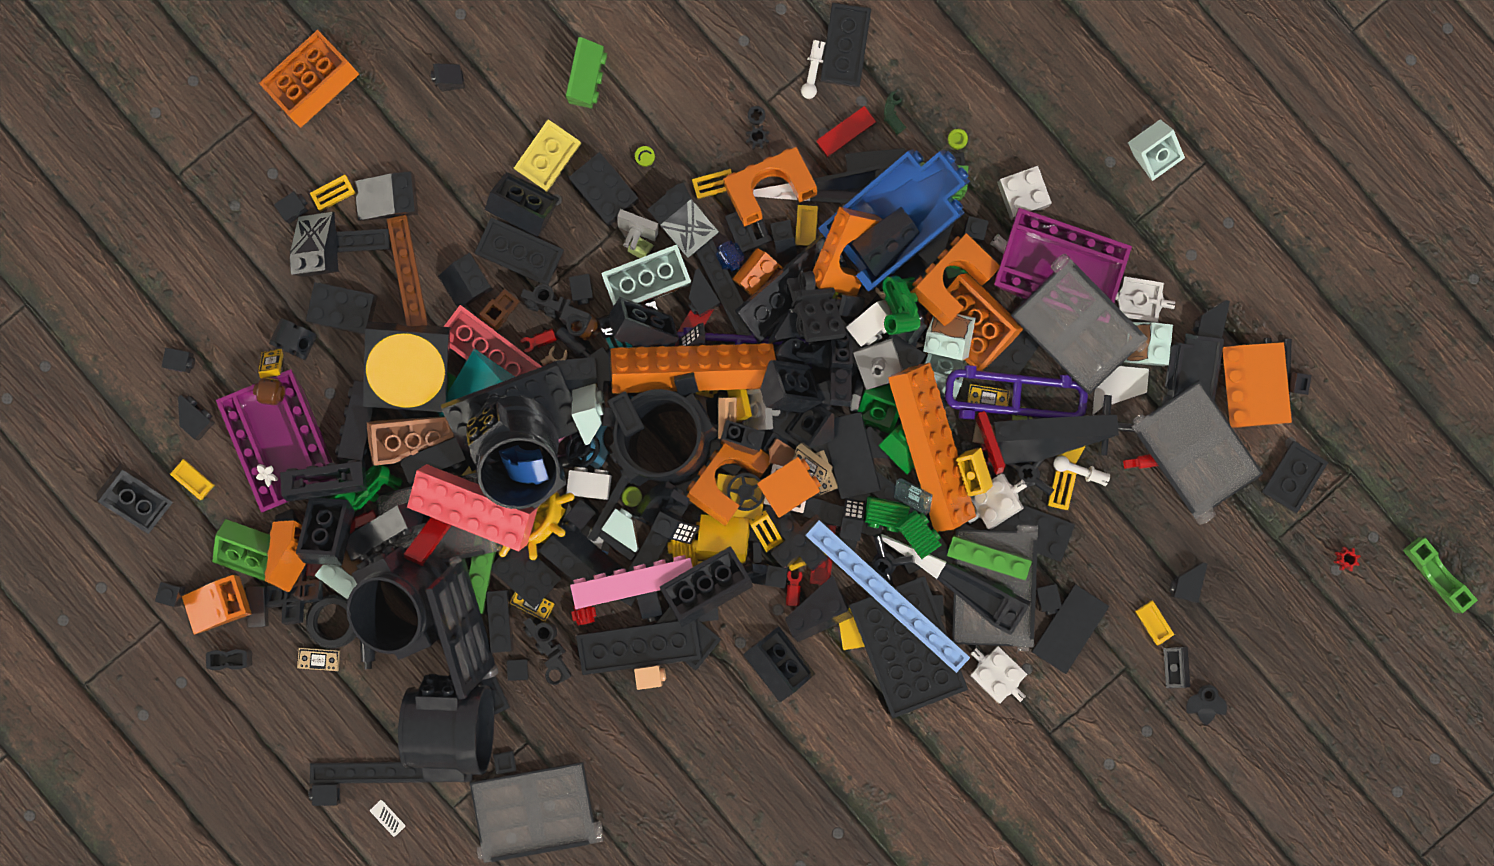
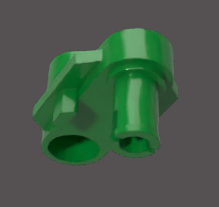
M899 276L886 277L883 281V290L886 295L885 300L892 314L887 315L884 319V328L889 335L916 331L920 327V317L915 304L918 297L916 293H910L909 291L914 288L912 285L915 282L913 281L915 280L914 277L901 279Z
M373 465L366 471L367 491L327 496V499L348 500L356 512L368 501L375 502L378 499L379 495L376 492L383 484L398 490V487L402 485V479L392 475L389 472V468L384 465Z

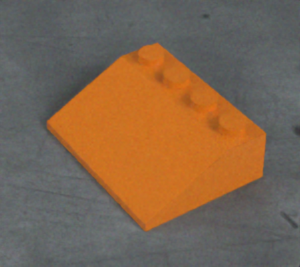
M316 30L259 84L301 128L353 81L359 73Z
M968 273L958 275L947 288V291L964 307L958 314L976 318L969 357L964 360L970 366H977V371H983L1014 341L1024 328ZM928 311L925 316L930 325L933 315Z
M1284 342L1223 347L1231 427L1241 428L1292 423Z

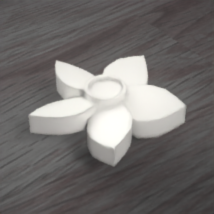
M257 465L259 474L256 478L258 480L265 479L268 487L271 485V480H278L272 474V466L266 468L264 465Z

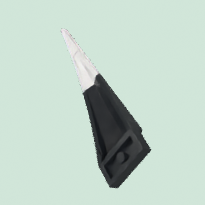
M892 164L877 165L814 178L813 180L817 186V195L804 201L847 204ZM789 183L753 190L754 197L798 200Z
M881 534L885 543L904 556L913 555L917 565L958 595L991 625L1012 636L1029 608L1030 601L1013 593V590L930 554L921 559L911 546Z

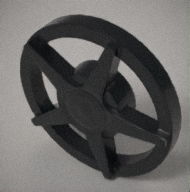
M579 432L569 440L565 455L567 461L572 466L586 468L594 462L600 453V442L596 435L593 437L595 449L591 448L590 444L585 445L584 441L578 442L577 439L581 437ZM575 443L574 454L570 456L571 447ZM590 453H593V455L591 456V458H590L589 460H587V456H588ZM580 457L582 463L576 464L572 460Z
M741 473L730 481L727 488V496L731 499L730 492L738 493L741 498L738 510L751 511L760 506L765 496L762 493L761 499L758 501L754 497V490L758 485L751 486L746 484L744 476L752 477L758 482L761 480L754 474ZM742 477V485L739 489H731L733 482ZM751 499L757 503L750 508L741 507L745 500Z

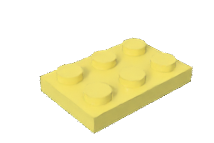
M547 120L514 167V170L548 192L581 145V142L550 120Z

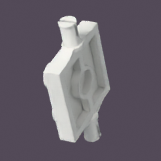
M1123 277L1121 289L1115 299L1118 300V308L1129 319L1158 323L1159 312L1162 307L1174 309L1175 301L1164 300L1162 293L1164 283L1131 277Z
M1002 473L992 479L993 486L986 493L970 496L975 506L976 517L968 522L971 524L978 518H981L987 528L991 530L1024 509L1018 496V492L1027 487L1024 480L1013 486Z
M999 646L986 656L977 648L971 652V655L979 663L969 676L998 704L1010 694H1013L1019 702L1023 700L1022 698L1026 697L1017 687L1027 674Z

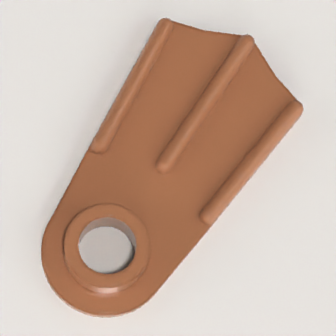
M774 439L773 444L768 449L769 463L785 466L793 460L796 450L779 439Z

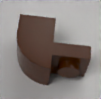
M504 289L495 300L492 299L480 312L479 318L496 331L507 321L508 316L520 304V301Z

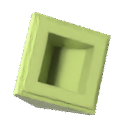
M639 237L636 249L631 250L629 245L628 252L638 258H643L649 255L654 245Z

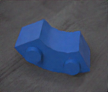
M519 445L499 451L506 473L512 480L541 484L545 480H549L547 467L540 449L524 450Z

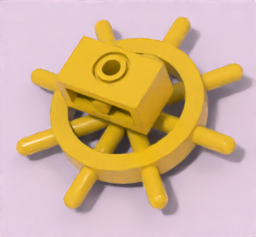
M557 491L538 506L528 544L526 545L528 546L529 558L531 560L537 558L536 544L540 542L545 544L552 532L560 537L565 535V530L557 524L566 509L561 507V504L572 501L574 499L573 493L560 496ZM503 545L499 550V555L505 557L510 548Z

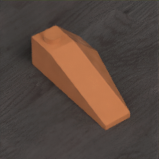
M446 417L367 422L368 443L373 465L399 462L405 457L414 455L425 448L432 447L453 437V432Z

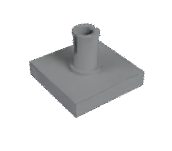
M620 209L617 216L618 228L628 231L626 240L623 243L624 247L628 248L630 245V249L635 250L640 236L652 241L656 240L658 223Z
M893 339L853 351L866 390L889 383L888 377L903 370Z
M760 389L747 390L752 416L742 421L743 425L757 430L773 429L772 416H779L780 410L766 408Z

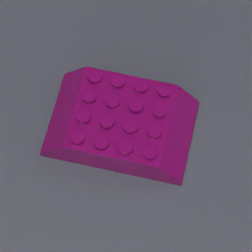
M1018 208L994 285L1010 294L1026 299L1069 257L1114 303L1132 246ZM1069 272L1056 284L1082 312L1096 300ZM1053 288L1041 299L1049 307L1079 316ZM1105 310L1095 321L1108 323L1110 314Z
M292 369L280 373L278 376L271 377L272 379L280 380L282 385L285 386L284 399L275 406L259 403L256 395H253L254 385L216 400L261 513L287 503L281 494L280 472H286L290 468L301 470L312 465L323 467L327 466L328 463H333L305 392ZM259 464L266 466V468L272 466V474L278 478L277 481L271 480L269 487L266 485L265 479L258 480L256 478L259 474L257 470V465ZM335 478V479H328V480H321V481H314V482H309L308 480H304V482H306V484H313V483H320V482L335 481V480H337V478Z

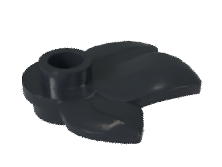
M1203 685L1199 689L1198 694L1189 698L1186 712L1188 714L1197 713L1200 721L1204 725H1208L1214 719L1216 713L1226 715L1227 704L1219 696L1218 690L1214 686ZM1206 691L1211 692L1210 698H1205L1204 694Z

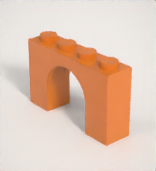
M797 147L786 149L774 157H767L763 162L749 165L744 170L738 173H731L723 179L727 193L744 227L763 219L761 209L753 195V190L756 184L764 178L775 176L786 180L790 184L799 203L817 195V186Z
M839 207L812 271L815 275V286L819 289L834 288L835 292L857 296L862 284L856 277L858 272L854 269L840 267V255L848 243L860 237L883 219L875 214Z
M967 233L961 238L957 236L950 243L952 248L949 251L945 249L937 257L939 262L936 265L932 263L925 270L927 273L925 277L922 278L920 276L912 284L914 288L910 292L916 293L918 301L944 326L950 323L964 308L944 286L943 272L945 268L949 266L960 267L967 271L982 286L1000 267Z
M721 441L722 448L719 451L715 449L709 458L711 463L708 467L704 465L697 474L700 478L697 482L692 481L686 489L689 492L686 497L690 498V502L726 526L740 505L718 489L715 483V471L722 465L736 464L760 479L771 463H769V455L761 449L757 454L751 455L735 450Z

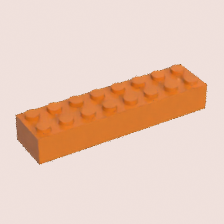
M762 343L611 348L612 393H622L624 391L627 393H638L654 389L677 391L674 376L693 372L699 391L760 389L769 361L776 360L773 344Z
M931 363L911 366L888 377L920 486L923 490L924 499H928L927 508L930 505L928 512L933 528L937 532L954 530L976 517L975 508L971 497L967 495L966 485L963 484L962 473H960L961 470L959 465H957L958 451L954 444L952 431L949 427Z

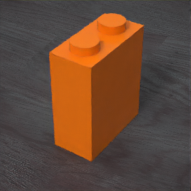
M797 457L757 483L778 518L820 492L819 487L821 484L816 476L811 477L807 470L810 467L804 458L800 460Z

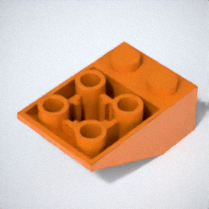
M757 248L732 280L752 296L783 267L766 252Z
M294 520L272 523L270 546L267 553V568L265 570V581L286 592L291 591L306 565L296 554L302 525Z
M231 575L214 581L182 596L194 635L252 614L240 576Z

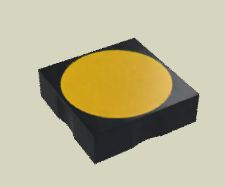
M368 321L365 328L363 407L443 412L441 404L447 403L448 398L447 363L450 352L451 327L405 326L398 323Z

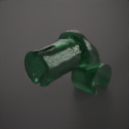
M893 91L887 97L884 107L885 120L883 121L887 122L896 135H898L907 127L896 115L897 112H894L895 106L902 101V98L898 101L893 100V95L897 92Z

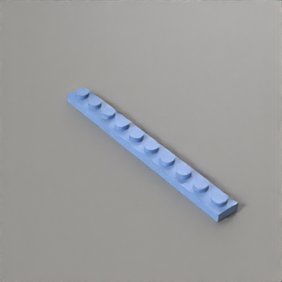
M820 520L809 530L806 536L956 673L970 659L961 648Z

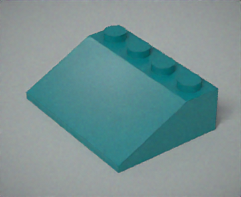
M473 349L448 392L447 402L515 376L476 349ZM437 412L440 417H445L443 412Z

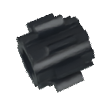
M752 125V131H746V135L749 136L746 144H752V150L756 147L763 150V144H769V140L766 138L769 135V131H763V125L759 128ZM761 134L763 139H758L757 142L752 139V136Z

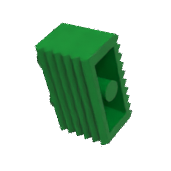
M868 496L863 520L867 522L869 527L879 528V525L886 526L889 531L899 532L896 524L908 516L910 506L906 503Z
M914 510L898 522L896 526L918 556L923 559L941 546V543L938 541L941 537L934 528L932 530L929 529L927 526L929 520L923 513L918 514Z

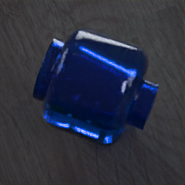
M730 240L717 247L718 251L715 255L722 269H730L733 272L742 267L741 263L745 260V256L738 243H732Z

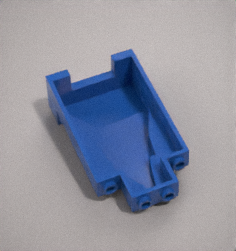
M914 149L909 150L843 206V208L875 214L881 219H885L902 207L920 232L878 279L867 267L853 244L850 242L845 246L843 251L859 269L860 273L856 277L868 292L881 285L886 277L893 275L900 266L964 214L962 204L957 199H953L952 196L970 182L967 178L969 175L962 167L959 168L954 162L956 159L951 152H946L945 149L939 151L929 161L924 163V158L918 151H914ZM837 212L818 228L825 238L831 229Z

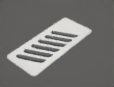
M382 800L370 809V812L393 837L405 827L404 823Z

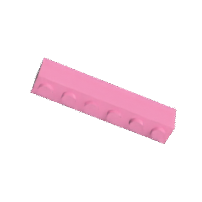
M685 555L674 557V562L670 563L661 560L653 562L654 566L648 568L643 564L634 566V571L626 572V569L613 571L614 575L608 577L603 573L594 575V580L586 581V578L573 580L574 584L570 585L575 609L661 590V585L693 568L691 558L686 559Z

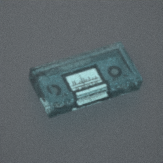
M902 478L896 481L895 499L925 515L930 512L932 494Z

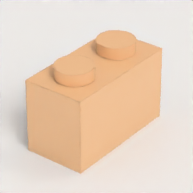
M661 665L634 669L637 690L661 687L663 681L666 680L665 668H661Z

